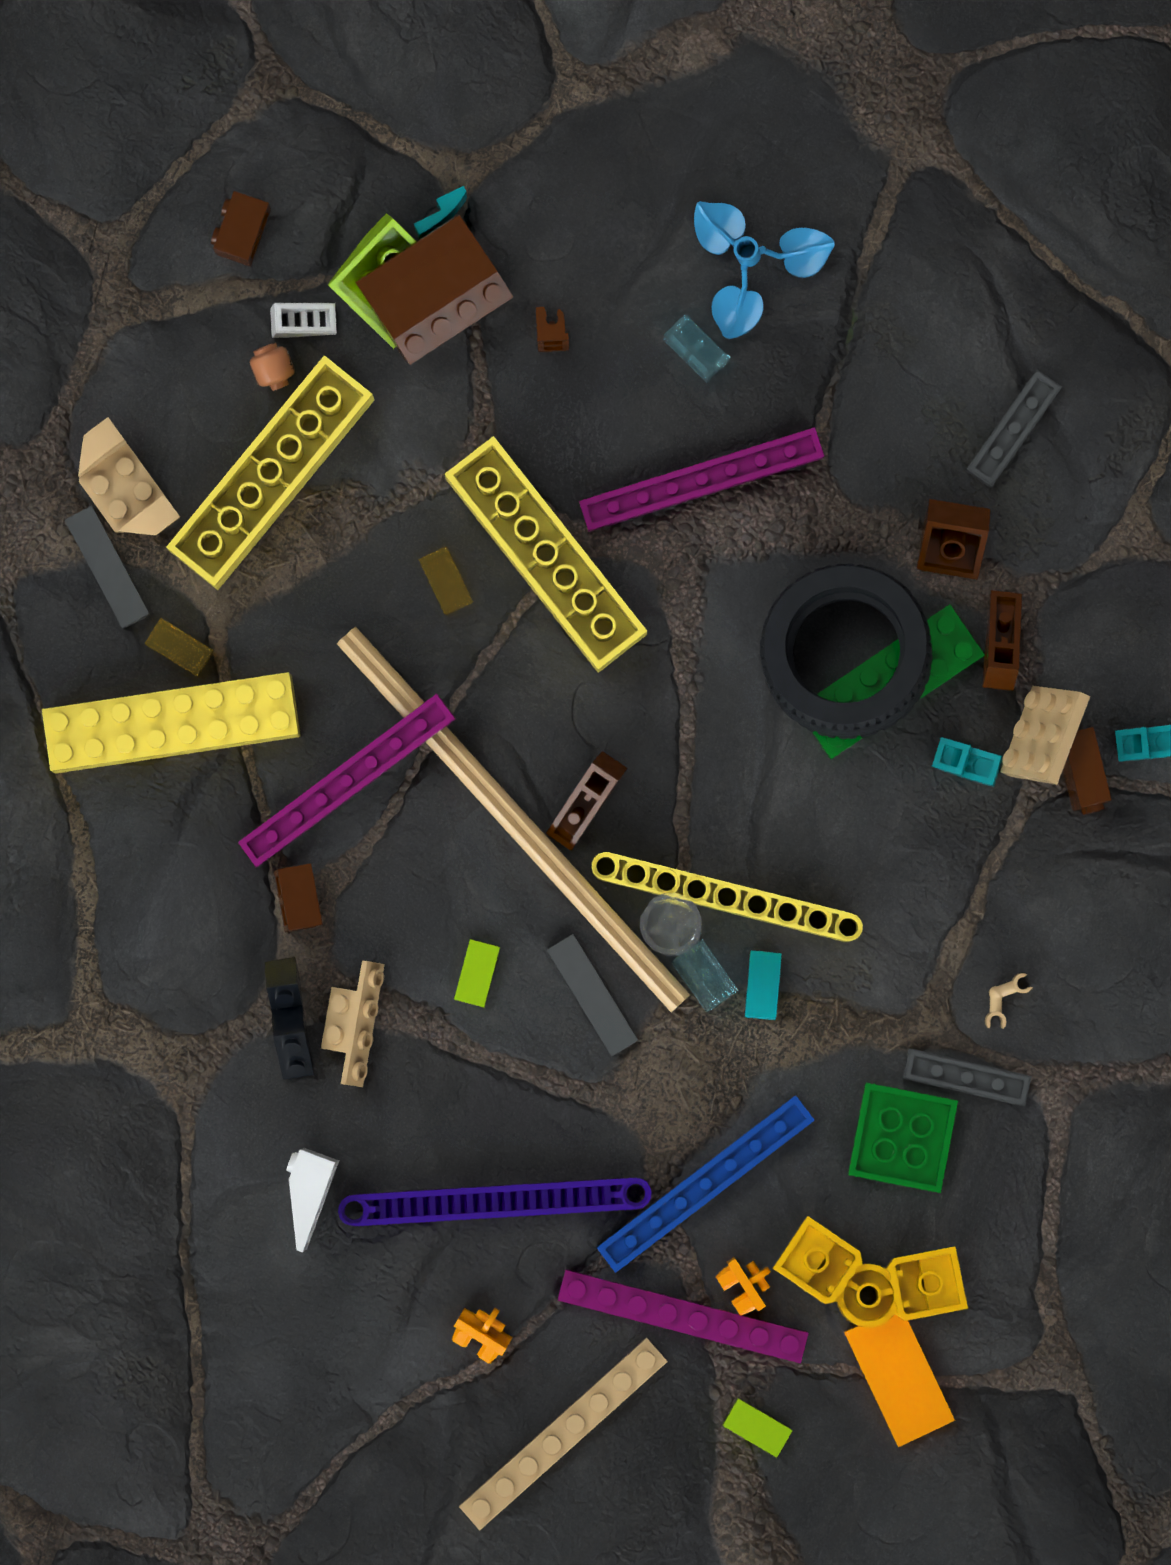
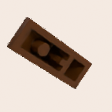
M991 590L983 667V688L1014 691L1019 672L1021 593Z
M601 751L574 789L546 834L572 851L628 768Z

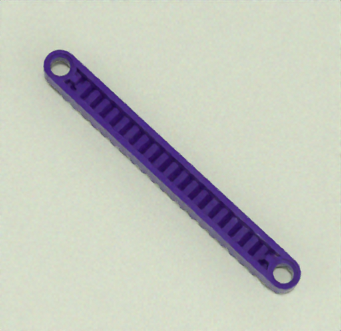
M631 1177L353 1194L344 1198L339 1204L338 1213L343 1223L348 1226H369L634 1210L646 1206L651 1199L652 1192L645 1180ZM633 1184H639L645 1190V1196L640 1202H632L627 1197V1190ZM357 1201L362 1205L363 1214L359 1219H351L346 1215L345 1208L349 1202Z

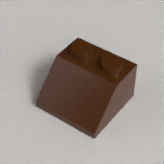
M929 499L923 525L917 570L978 580L989 533L990 509Z

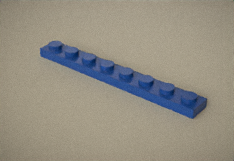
M796 1095L596 1248L616 1273L815 1121L798 1097Z

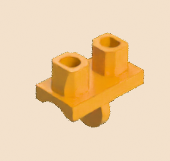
M735 1257L728 1260V1266L723 1268L715 1277L724 1291L738 1282L745 1290L744 1293L731 1301L739 1315H744L754 1309L760 1311L765 1308L766 1305L753 1287V1284L757 1283L762 1292L770 1288L764 1278L771 1272L769 1267L767 1266L759 1270L754 1261L748 1263L746 1267L752 1275L748 1278Z
M494 1307L490 1315L481 1309L474 1314L464 1308L454 1325L456 1329L452 1341L461 1347H467L472 1338L483 1344L477 1355L480 1359L491 1364L498 1355L502 1356L513 1337L503 1332L506 1325L496 1319L500 1312L497 1308Z

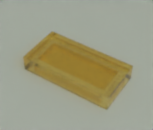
M447 546L419 559L445 616L473 603Z
M162 618L159 619L144 643L196 677L200 675L214 652L211 648Z

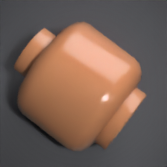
M272 343L253 351L255 356L250 359V366L259 386H270L271 390L274 391L289 385L287 379L293 376L295 368L285 347Z

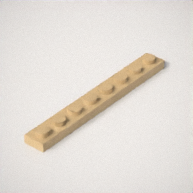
M646 1337L460 1504L459 1508L481 1530L668 1362L667 1359Z

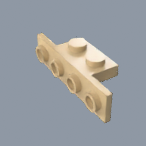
M362 960L357 991L331 987L321 1049L346 1053L341 1084L357 1087H363L368 1072L369 1051L373 1043L372 1034L375 1017L379 1009L380 988L384 981L383 971L385 964Z

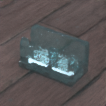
M686 314L664 334L663 340L706 383L731 360V357Z
M703 939L671 961L706 1013L739 991Z

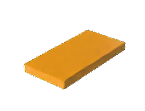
M894 1314L890 1320L880 1326H855L844 1331L898 1447L955 1421L908 1321H904Z

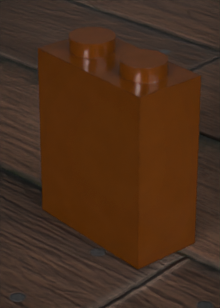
M1094 727L1078 730L1064 765L1063 773L1073 811L1081 810L1082 815L1105 809L1104 804L1111 801V796Z

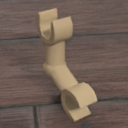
M1019 973L1013 977L1012 981L990 989V1013L985 1017L987 1028H990L991 1018L997 1015L1001 1020L1000 1027L1004 1029L1006 1017L1002 1014V998L1016 992L1028 993L1033 987L1020 989L1017 985L1018 980L1021 977L1027 976V974Z

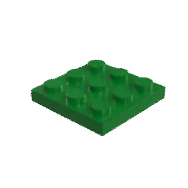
M865 1082L847 1175L941 1193L958 1100Z

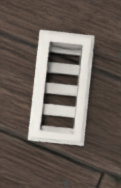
M274 303L271 307L272 338L336 335L337 333L335 303ZM325 311V327H320L319 312ZM307 312H312L313 327H308ZM294 313H299L300 327H295ZM282 314H287V327H282Z

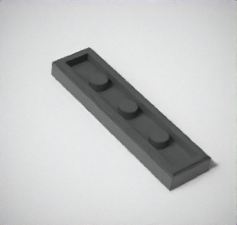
M1036 370L968 466L966 472L991 488L1062 386L1039 370Z
M91 505L65 519L122 629L150 616L144 601L94 507Z
M574 934L547 949V952L611 1057L638 1041Z
M909 1048L902 1079L1025 1107L1032 1076Z

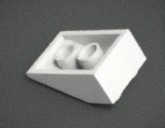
M306 1148L300 1149L299 1153H292L286 1171L291 1172L289 1186L296 1249L300 1252H304L309 1246L339 1160Z

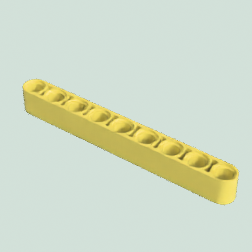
M610 852L598 854L592 862V872L601 881L843 942L857 939L863 930L861 919L849 912ZM603 858L612 860L615 865L614 871L610 875L600 874L596 868L599 860ZM632 866H639L645 872L644 879L639 883H633L627 877V871ZM664 873L672 875L675 880V886L668 891L660 889L657 884L658 877ZM693 881H699L705 887V893L700 898L691 897L687 891L688 885ZM726 888L734 892L735 901L732 905L724 906L719 902L718 893L720 890ZM759 896L763 898L766 905L762 913H753L749 909L748 902L751 897ZM790 904L795 908L796 915L793 920L784 921L780 918L779 908L781 905ZM814 911H819L825 915L826 923L821 929L813 928L809 923V916ZM843 919H850L855 923L856 931L852 936H845L840 932L839 925Z

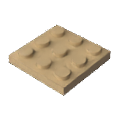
M1032 686L1031 691L1025 697V707L1020 720L1014 727V736L1010 747L1003 756V765L1000 773L1010 777L1057 785L1090 696L1078 691Z

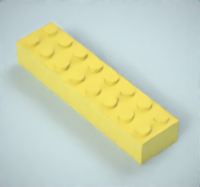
M324 355L166 548L216 590H219L373 403V394Z
M494 436L444 474L446 481L598 673L647 635V630Z
M289 672L42 709L50 771L55 774L301 737L293 680Z

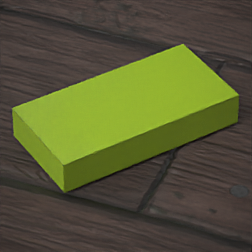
M470 939L454 1000L485 1007L500 947Z
M737 1398L722 1424L725 1428L776 1458L793 1431L740 1398Z

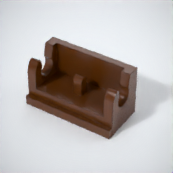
M536 307L538 352L569 351L568 333H565L563 312L558 309L557 323L555 324L554 321H550L548 324L546 322L547 314L545 307Z
M311 863L274 871L285 933L323 925Z

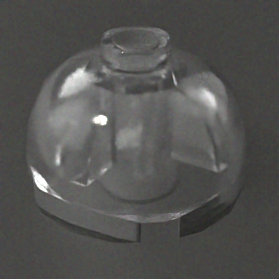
M664 893L653 898L640 917V932L646 944L655 952L665 956H680L691 951L699 942L703 932V918L698 907L689 898L678 893Z

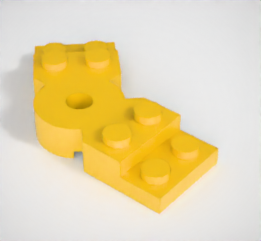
M807 1216L772 1268L823 1304L837 1302L842 1315L851 1323L861 1327L880 1326L890 1320L894 1314L904 1321L968 1309L955 1246L892 1258L886 1268L875 1264H863L859 1250ZM866 1286L872 1287L877 1295L874 1303L866 1305L860 1300V1291Z

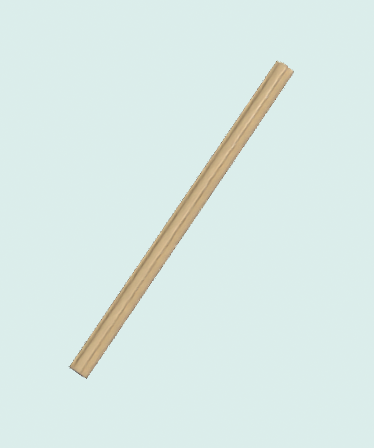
M357 627L351 629L338 641L337 645L403 718L425 703ZM447 726L426 741L430 748L670 1012L675 1010L690 996L688 991Z

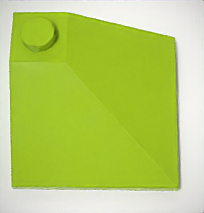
M386 213L363 237L328 283V286L394 349L396 346L355 283V281L416 242Z

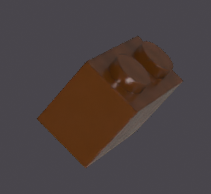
M233 191L231 199L226 198L222 207L221 215L225 217L221 228L216 227L211 238L215 254L251 267L271 212L269 203Z

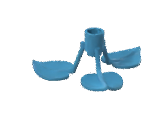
M701 201L696 204L694 227L701 246L712 254L721 255L732 245L734 247V254L741 264V289L736 286L724 287L716 293L712 301L713 318L723 337L727 339L737 338L748 333L757 325L762 317L764 304L761 295L755 291H747V269L759 262L761 254L777 259L785 258L784 265L790 274L806 278L815 275L823 268L835 246L834 240L821 231L811 228H795L782 235L780 247L783 253H777L766 249L765 246L759 247L757 242L751 237H742L746 228L745 218L736 207L725 203Z

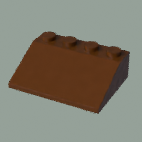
M459 214L355 281L399 353L409 365L513 298L500 274Z

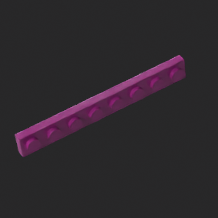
M814 427L579 501V505L587 530L591 532L823 459L824 453Z
M435 694L238 842L255 867H259L456 720V717L439 694Z
M565 1269L558 1296V1301L800 1364L809 1334L806 1331L744 1315L740 1316L725 1310Z

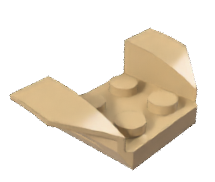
M109 417L84 435L78 474L79 483L115 533L127 532L158 535L180 518Z

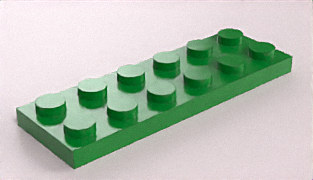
M950 604L927 619L932 643V664L928 683L925 685V690L920 699L985 656ZM899 639L817 695L834 702L850 703L867 699L886 686L896 671L900 656ZM816 731L812 732L830 760L863 739L861 736H857L856 739H840L839 736L831 738L819 735Z

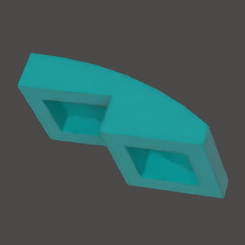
M464 186L437 198L436 203L439 211L414 223L419 239L456 215L467 199V192Z
M1171 725L1115 731L1119 762L1171 757Z
M941 737L932 767L994 787L1003 757L973 748L971 745Z
M750 951L745 1004L746 1018L776 1020L782 953Z

